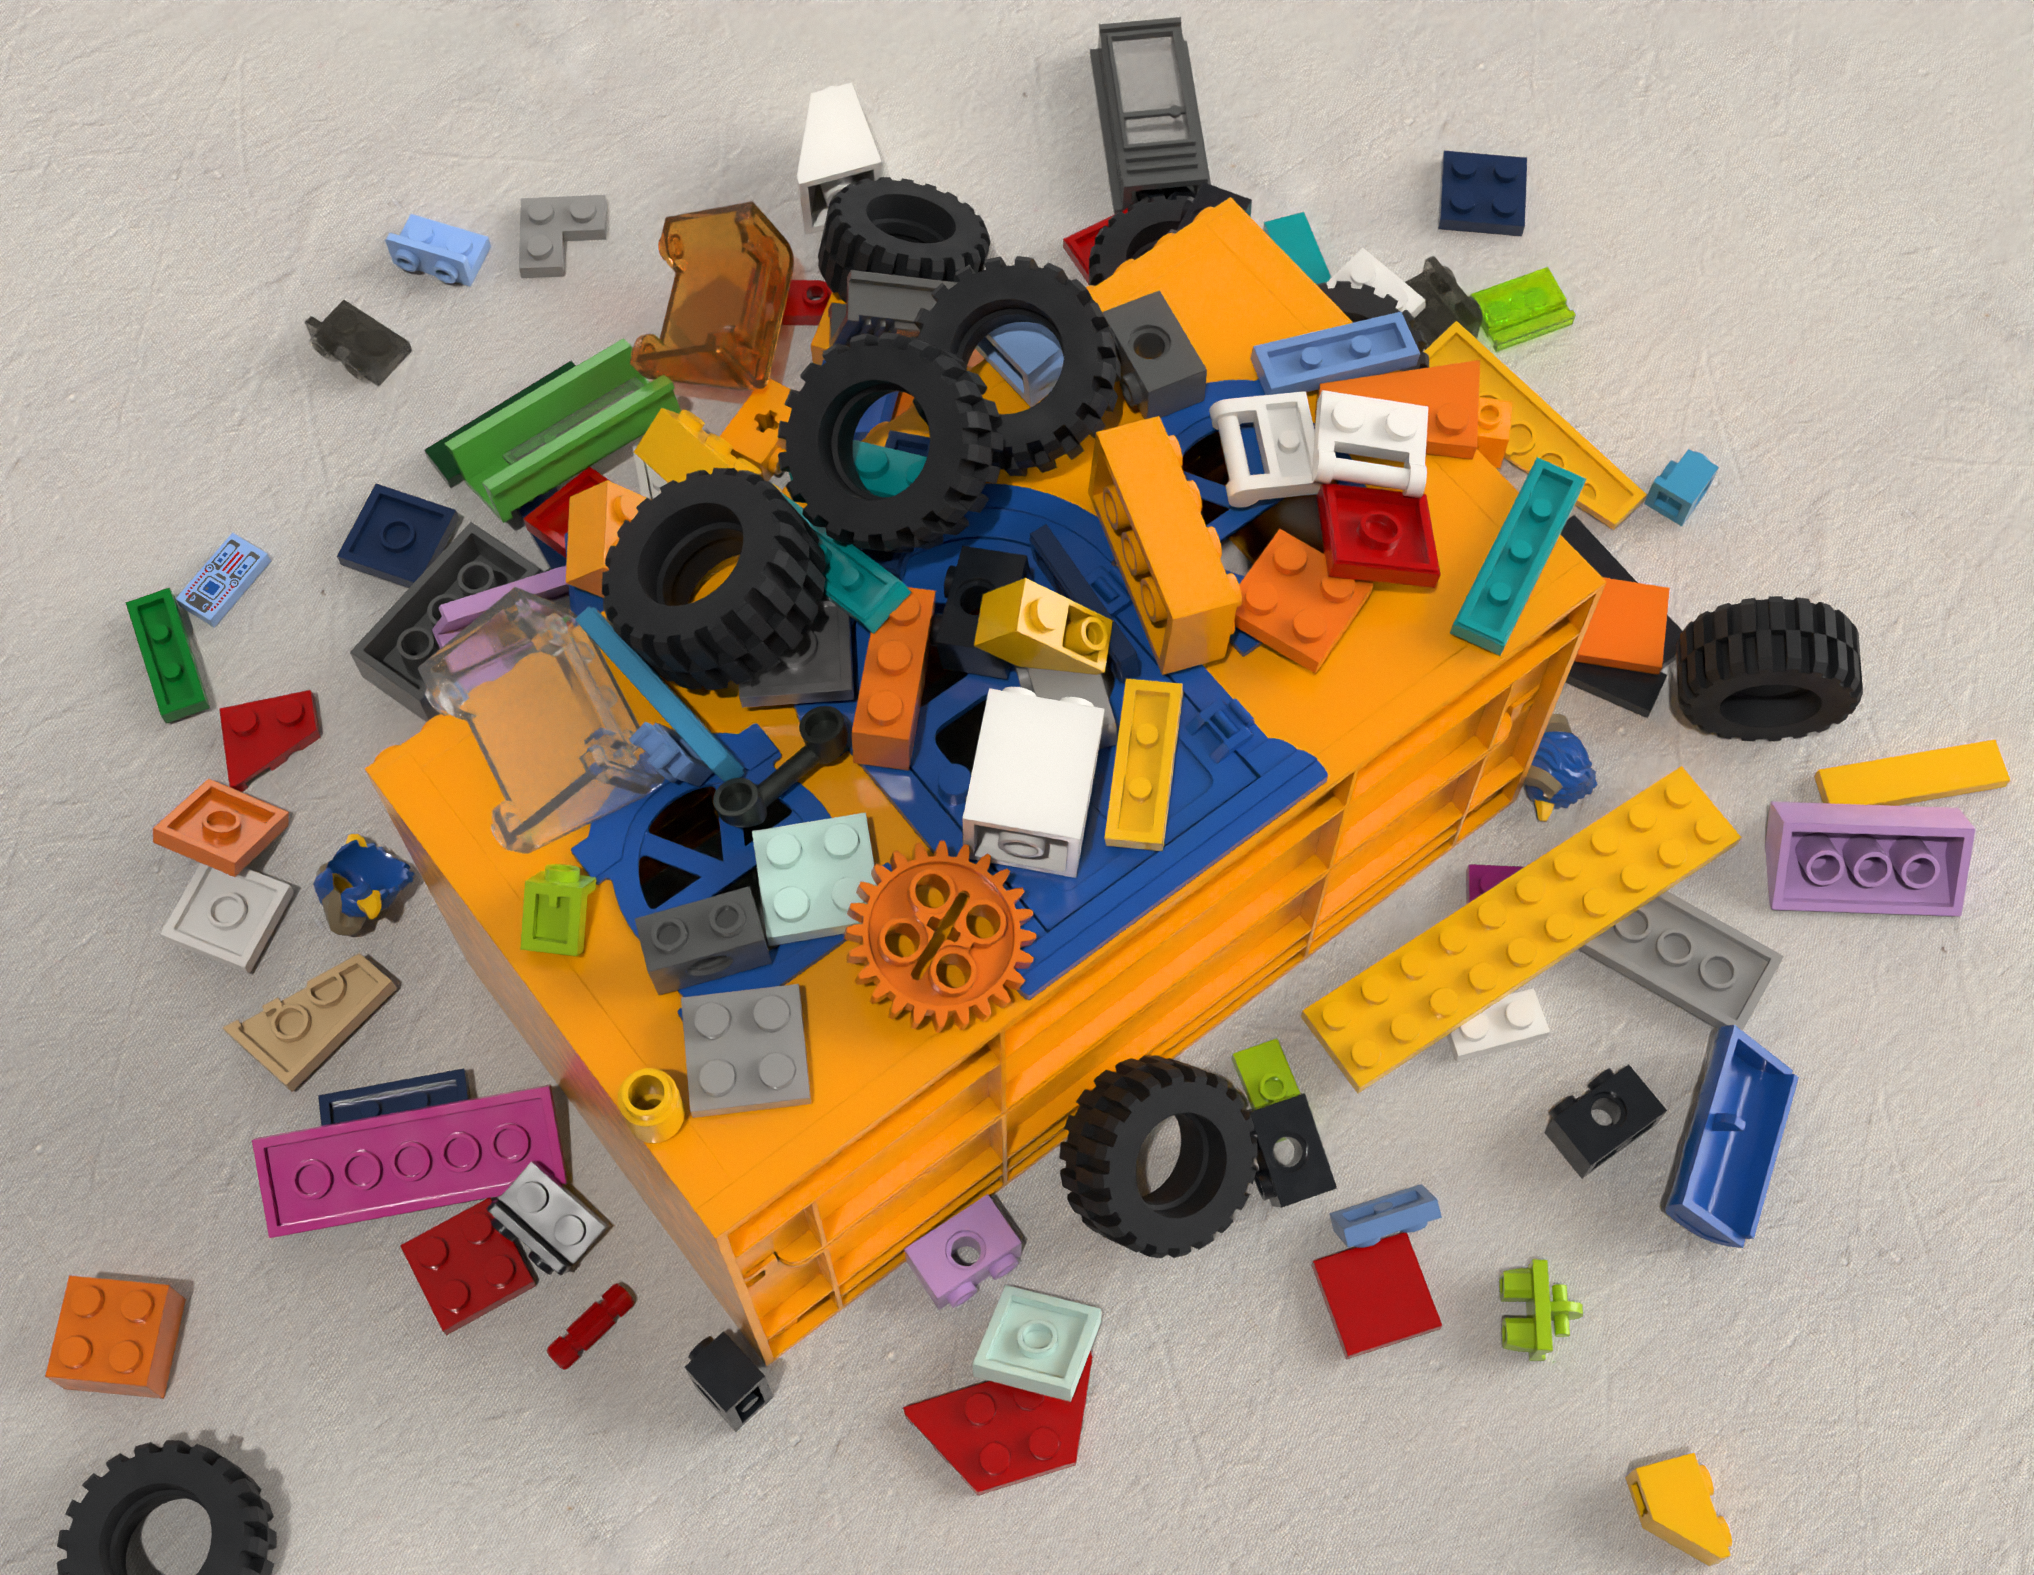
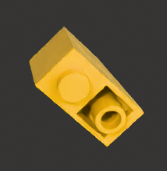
M1024 578L983 594L974 646L1018 667L1098 675L1105 672L1113 620Z
M1695 1453L1635 1468L1625 1477L1643 1529L1708 1566L1719 1564L1731 1556L1728 1547L1732 1546L1730 1529L1724 1517L1716 1515L1710 1498L1714 1494L1710 1473L1705 1465L1698 1464Z

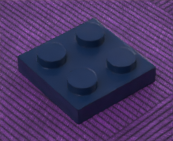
M1444 151L1441 161L1438 229L1522 236L1525 228L1527 157Z
M376 483L343 543L337 558L343 566L410 588L443 552L459 521L458 513L455 509Z

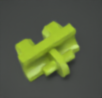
M1532 1259L1527 1268L1506 1270L1499 1276L1501 1302H1526L1527 1317L1504 1318L1501 1328L1503 1349L1528 1352L1529 1361H1545V1354L1553 1351L1551 1320L1554 1321L1555 1337H1569V1320L1583 1317V1304L1568 1301L1567 1285L1563 1284L1552 1286L1553 1301L1550 1302L1548 1260Z

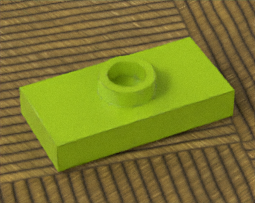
M1278 1038L1232 1054L1231 1060L1251 1108L1300 1093ZM1283 1137L1279 1139L1276 1143L1287 1140V1138Z

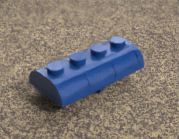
M1736 1025L1722 1026L1717 1030L1714 1048L1704 1082L1700 1088L1697 1106L1683 1146L1682 1157L1665 1210L1666 1214L1674 1221L1700 1238L1728 1247L1743 1248L1745 1239H1754L1799 1077L1792 1074L1793 1070Z

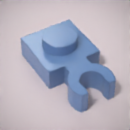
M644 722L629 738L632 744L641 747L650 755L647 761L658 773L672 783L681 780L699 787L713 773L674 729L656 722L654 725Z

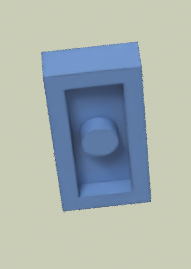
M1422 1184L1329 1213L1333 1231L1348 1248L1352 1246L1357 1248L1369 1247L1378 1243L1383 1236L1398 1231L1404 1233L1416 1232L1425 1228L1427 1222L1442 1218L1437 1198Z

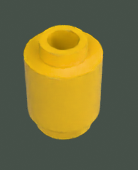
M654 1068L640 1069L630 1074L621 1084L617 1098L618 1106L629 1131L637 1139L647 1143H659L670 1139L679 1131L684 1121L685 1109L677 1086L667 1073Z

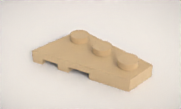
M359 953L307 981L306 988L282 1001L276 998L262 1006L264 1011L242 1023L237 1019L224 1026L223 1030L286 1088L293 1092L397 988L386 975Z

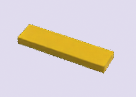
M1996 739L1819 769L1814 776L1823 803L1899 806L2003 788L2011 781Z

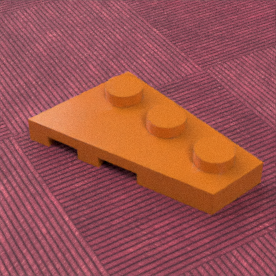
M1480 360L1320 383L1316 396L1314 429L1316 426L1317 400L1322 390L1428 406L1426 454L1473 460L1477 449Z

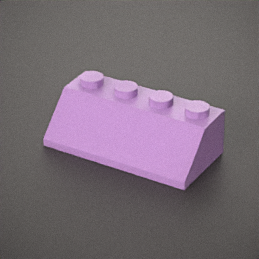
M1771 801L1765 841L1770 907L1772 910L1961 916L1976 829L1959 808Z

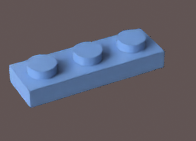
M1397 312L1253 346L1250 359L1265 394L1273 395L1309 392L1319 389L1320 383L1380 375L1414 367L1417 365L1420 352L1402 312Z

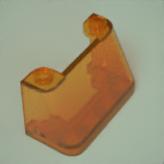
M753 201L666 217L658 248L662 259L675 272L664 323L660 339L654 334L640 335L636 339L631 351L630 364L647 379L655 380L665 375L672 382L737 391L763 389L769 381L794 270V256L789 242Z

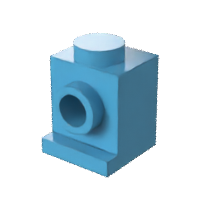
M1688 449L1678 463L1671 460L1661 475L1656 477L1644 504L1678 525L1683 526L1710 489L1719 467L1710 462L1702 453Z

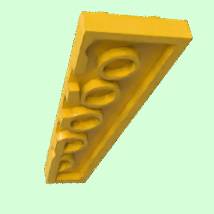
M1455 321L1424 351L1429 355V367L1480 360L1479 397L1513 402L1509 442L1504 455L1506 460L1529 474L1538 457L1586 478L1584 487L1575 505L1613 530L1646 500L1647 494L1459 322Z

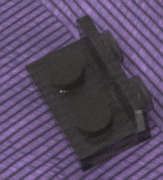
M1435 256L1425 259L1422 273L1405 282L1425 299L1426 307L1414 318L1416 321L1412 328L1413 331L1420 330L1423 332L1427 343L1424 349L1426 350L1455 321L1459 322L1477 339L1483 319L1480 305L1473 297L1466 295L1457 284L1453 272L1447 266H1442Z
M343 300L323 322H320L313 316H310L305 321L311 337L309 343L321 356L325 358L333 356L342 362L344 368L352 376L359 380L365 377L377 386H380L412 352L408 340L346 300Z

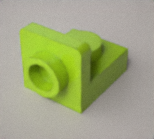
M550 864L545 866V871H540L526 880L520 950L569 956L580 955L584 951L587 896L596 889V877L580 875V868L573 865Z

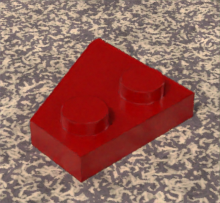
M311 690L219 708L229 787L240 792L248 788L246 782L268 767L271 771L275 770L285 763L292 753L304 750L321 738L315 697Z

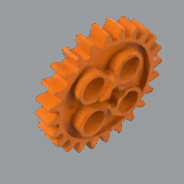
M939 841L934 856H928L925 848L919 842L915 844L912 850V861L909 862L898 850L894 851L890 858L892 872L884 866L876 864L871 871V875L877 886L860 882L856 891L858 896L867 904L851 903L847 912L849 917L861 923L846 927L844 932V939L860 943V946L848 952L846 957L847 963H864L865 968L857 975L855 983L857 985L870 982L875 983L877 987L869 1000L872 1005L886 997L893 1001L889 1010L888 1017L893 1020L903 1009L911 1011L910 1023L913 1029L918 1027L924 1015L931 1016L935 1033L942 1031L949 1016L953 1017L960 1031L965 1030L969 1024V1011L971 1010L982 1022L987 1021L991 1016L988 1000L996 1006L1004 1008L1011 999L1003 986L1019 990L1025 981L1014 968H1029L1034 959L1030 954L1020 950L1022 947L1032 945L1036 940V933L1020 929V926L1027 923L1034 914L1031 909L1015 908V904L1025 892L1023 887L1006 891L1003 884L1008 878L1010 871L1006 868L995 875H991L987 871L991 860V855L989 854L984 855L976 864L969 862L970 851L969 845L966 844L962 846L956 857H951L948 855L945 841ZM921 886L936 888L944 898V905L938 908H929L922 905L915 895V889ZM960 893H965L969 900L951 928L947 939L940 946L922 978L919 980L912 978L911 972L927 948L933 933L938 930ZM971 916L986 918L993 927L994 936L982 939L975 937L966 926V918ZM891 934L905 935L912 941L915 953L908 957L896 956L888 950L885 938ZM942 964L957 966L964 975L965 984L958 988L945 986L938 979L936 967Z

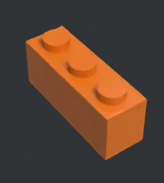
M907 587L911 591L909 596L895 611L889 614V618L874 634L870 633L852 728L853 763L907 771L910 769L931 650L930 633L935 616L936 591Z

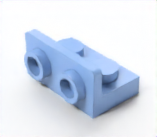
M410 214L400 235L389 233L385 240L393 263L409 272L417 270L427 273L445 283L452 284L457 282L470 287L491 248L487 236L414 214Z

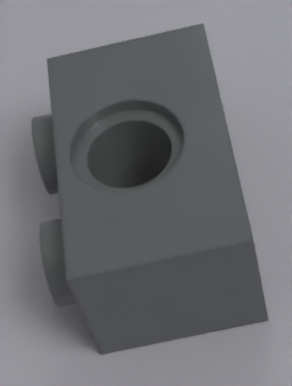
M1160 290L1103 312L1114 333L1118 346L1116 356L1121 364L1120 387L1129 406L1137 405L1144 419H1149L1157 416L1161 418L1204 401L1207 369Z
M750 887L635 918L647 971L658 995L772 963Z

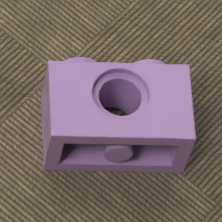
M987 1194L906 1247L904 1252L907 1264L938 1310H940L949 1303L952 1308L965 1303L977 1292L975 1286L989 1276L997 1280L1011 1272L1019 1264L1016 1258L1021 1256V1241ZM965 1246L972 1247L979 1252L980 1257L970 1266L959 1265L952 1258L957 1249Z

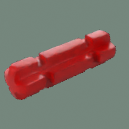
M618 1283L613 1284L601 1295L603 1298L601 1303L598 1304L595 1301L566 1329L568 1334L564 1338L559 1336L547 1347L548 1356L558 1367L563 1370L568 1369L580 1357L578 1352L581 1349L587 1351L615 1324L613 1319L617 1315L622 1317L633 1306L634 1300L625 1288Z

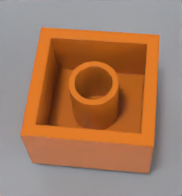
M69 1275L45 1377L67 1390L164 1399L186 1299L170 1285Z

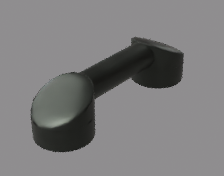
M819 706L808 711L802 717L799 725V731L805 746L758 786L746 778H733L721 784L713 798L715 809L721 820L735 827H752L760 824L767 817L766 808L818 763L829 764L836 760L842 754L848 739L847 726L841 712L831 706Z

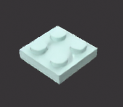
M866 812L752 831L769 946L844 934L846 927L861 924L849 917L847 912L851 903L867 904L856 893L860 882L877 886L871 875L875 865Z
M1005 1285L972 1364L973 1377L1071 1402L1101 1324V1309Z

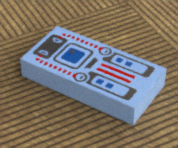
M232 533L176 597V601L180 607L215 628L271 560L267 553Z

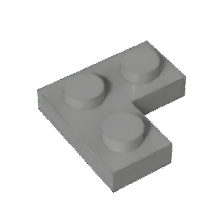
M605 195L521 198L519 271L521 278L564 277L565 241L607 240V201Z

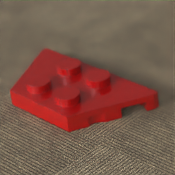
M1090 1351L1071 1402L987 1381L903 1407L904 1414L910 1424L914 1425L933 1445L936 1452L961 1475L962 1480L976 1495L980 1496L1076 1466L1093 1357Z

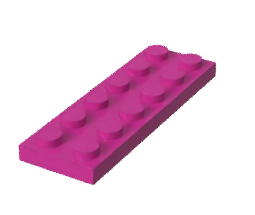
M551 1084L263 1136L252 1140L269 1238L501 1196L531 1161H536L561 1184L568 1182Z

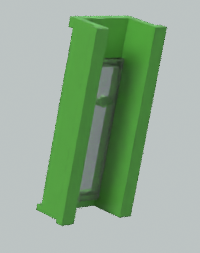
M623 338L444 444L452 454L467 486L504 523L513 518L511 512L515 509H520L525 503L533 501L540 494L547 493L645 434L661 408L678 414L681 412V409L673 391L675 389L673 382L665 375L658 377L652 382L644 377L632 346Z

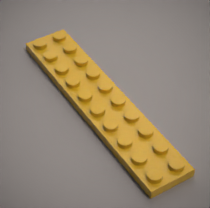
M1680 766L1302 1010L1301 1018L1357 1094H1359L1735 847L1742 837L1683 766Z

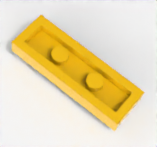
M1126 679L1104 838L1106 846L1163 851L1183 698L1182 683Z

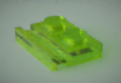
M1548 267L1472 293L1468 303L1486 336L1491 337L1495 352L1573 325L1576 316L1573 310H1569L1566 304L1567 299Z

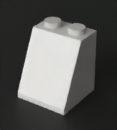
M852 82L840 86H830L821 91L811 93L797 172L802 225L805 235L824 230L829 203L844 187L851 183L855 185L863 179L870 178L872 181H877L879 177H883L882 162Z
M1006 687L1003 691L989 688L963 814V845H969V859L979 861L984 855L989 854L991 855L990 863L1076 878L1102 734L1104 708L1094 707L1091 702L1078 697H1064L1060 701L1037 697L1032 691L1021 687Z

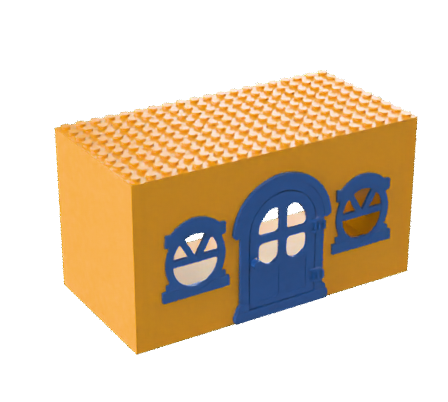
M1230 197L1215 208L1207 207L1202 210L1192 223L1177 233L1164 235L1157 241L1153 249L1136 260L1129 259L1123 262L1112 276L1097 286L1090 285L1086 288L1093 300L1098 303L1102 312L1160 290L1205 365L1207 376L1204 401L1161 417V421L1167 435H1174L1179 442L1183 458L1181 468L1186 480H1193L1196 483L1202 500V510L1212 520L1206 527L1213 526L1215 528L1220 543L1229 538L1254 565L1275 534L1281 529L1325 554L1317 494L1258 500L1255 504L1247 507H1233L1229 504L1226 492V485L1229 482L1228 471L1219 430L1212 427L1209 409L1214 403L1224 399L1266 395L1250 359L1253 346L1353 322ZM986 359L974 367L967 366L966 371L978 374L985 383L987 390L982 397L995 402L999 414H1013L1031 408ZM1397 370V371L1388 372V373L1401 372V371H1400V370ZM1120 381L1115 382L1114 390L1118 398L1113 412L1105 410L1101 418L1105 424L1103 430L1145 420L1137 405L1131 407L1126 402L1120 387ZM1318 389L1306 392L1313 425H1315ZM912 403L906 412L892 421L881 422L873 427L861 442L885 447L890 430L930 437L929 426L919 416ZM1242 423L1239 426L1250 475L1265 474L1254 423ZM1088 435L1080 443L1084 449L1081 454L1073 460L1067 454L1055 459L1057 468L1042 473L1036 466L1027 468L1026 476H1010L1004 469H1000L997 483L986 482L982 490V494L987 496L989 500L981 513L968 511L964 515L969 521L968 527L957 536L943 534V544L933 548H914V551L910 554L902 582L907 587L936 591L935 614H943L947 598L944 596L946 572L950 565L957 566L962 546L1027 555L1032 581L1056 592L1034 561L1029 541L1030 533L1047 524L1137 652L1140 674L1132 679L1182 683L1183 686L1163 851L1106 846L1104 838L1117 744L1099 749L1076 878L995 863L989 864L987 871L991 875H995L1006 868L1010 871L1008 878L1003 884L1006 891L1021 887L1025 891L1015 904V908L1033 910L1034 914L1031 919L1020 926V929L1036 933V940L1032 945L1022 947L1020 950L1030 954L1034 959L1029 968H1014L1025 979L1019 990L1003 986L1011 999L1004 1008H1001L988 1000L991 1016L985 1022L978 1019L972 1010L969 1011V1024L965 1030L960 1031L953 1017L949 1016L942 1031L935 1033L931 1016L925 1015L918 1027L913 1029L910 1023L911 1011L903 1009L893 1020L888 1017L893 1002L888 997L872 1005L869 1000L877 986L874 982L862 985L855 983L857 975L865 968L864 963H847L846 957L848 952L860 946V943L844 939V934L781 944L769 950L771 964L658 995L647 971L635 918L718 895L757 867L754 843L752 841L745 846L743 827L731 826L723 822L719 817L713 803V798L716 790L724 781L714 772L699 787L681 780L672 783L658 773L647 761L650 755L645 750L629 741V738L644 722H648L651 725H654L656 722L668 728H673L579 624L569 627L557 642L539 654L533 653L521 659L513 671L495 683H488L478 687L470 694L466 702L448 714H440L431 718L424 724L419 733L401 745H393L384 749L377 755L372 764L364 768L468 964L766 1366L906 1262L904 1252L906 1247L988 1194L991 1198L1057 1148L1061 1142H1065L1069 1131L1064 1129L1069 1114L1075 1116L1080 1106L1076 1103L1077 1099L1085 1089L1092 1091L1096 1087L1094 1079L1106 1069L1116 1073L1115 1066L1119 1062L1130 1058L1138 1061L1143 1056L1153 1055L1165 1059L1176 1058L1517 800L1607 582L1560 535L1501 656L1450 634L1452 625L1519 494L1516 488L1477 449L1473 460L1426 454L1425 456L1427 479L1423 494L1427 495L1441 573L1435 588L1374 582L1371 595L1316 674L1236 627L1234 634L1230 635L1225 658L1165 675L1161 674L1088 494L1095 438L1091 435ZM1335 452L1336 458L1404 468V462ZM1332 479L1330 483L1402 492V490L1334 479ZM785 486L781 492L792 500ZM795 502L803 509L808 505L806 503ZM740 554L720 562L709 570L694 588L688 604L698 601L716 590L729 577L739 560ZM1225 569L1226 574L1233 573ZM1233 573L1240 584L1245 576ZM980 608L973 610L969 614L979 615ZM602 611L601 614L607 619L605 611ZM850 617L854 700L742 708L739 698V685H736L733 681L728 682V688L706 690L702 686L701 689L692 690L680 687L674 681L668 682L661 677L744 767V774L740 778H746L756 786L805 746L799 731V725L802 717L808 711L819 706H831L839 710L848 730L847 744L842 754L829 764L818 763L777 798V800L790 808L792 812L774 827L866 812L874 865L880 864L891 872L890 858L892 853L898 850L908 862L912 861V850L915 844L919 842L925 848L928 856H934L940 840L945 841L949 856H957L963 846V814L971 774L965 766L950 763L938 748L935 741L936 736L946 726L986 700L989 688L1003 691L1006 687H1021L1015 665L1011 664L1007 679L969 673L959 682L920 707L910 769L907 771L853 763L852 728L871 632L852 617ZM931 646L924 689L952 671L942 669L938 650L935 646ZM1114 675V688L1109 698V703L1115 719L1117 734H1119L1125 683L1119 682ZM719 831L721 832L723 861L693 850ZM969 859V862L976 864L978 860ZM546 865H573L580 868V875L596 877V889L587 896L584 951L578 956L520 950L525 881L540 871H545ZM670 865L700 877L656 909L649 908L641 889V885ZM921 886L915 889V895L922 905L929 908H938L944 905V898L936 888ZM960 893L938 930L933 933L927 948L911 972L912 978L916 980L922 978L940 946L947 939L951 928L969 900L965 893ZM981 916L966 918V926L975 937L982 939L994 936L993 927L986 918ZM891 934L885 938V944L892 954L899 957H908L915 953L914 945L907 936ZM942 964L936 967L938 979L945 986L958 988L965 984L964 975L957 966ZM799 984L811 1104L693 1118L689 1102L681 997ZM654 1068L667 1073L674 1080L685 1109L684 1121L679 1131L666 1141L647 1143L637 1139L629 1131L620 1112L617 1101L619 1088L630 1074L640 1069Z

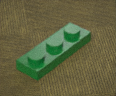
M166 588L125 602L159 712L165 723L167 724L209 709L210 705L175 596L171 589Z

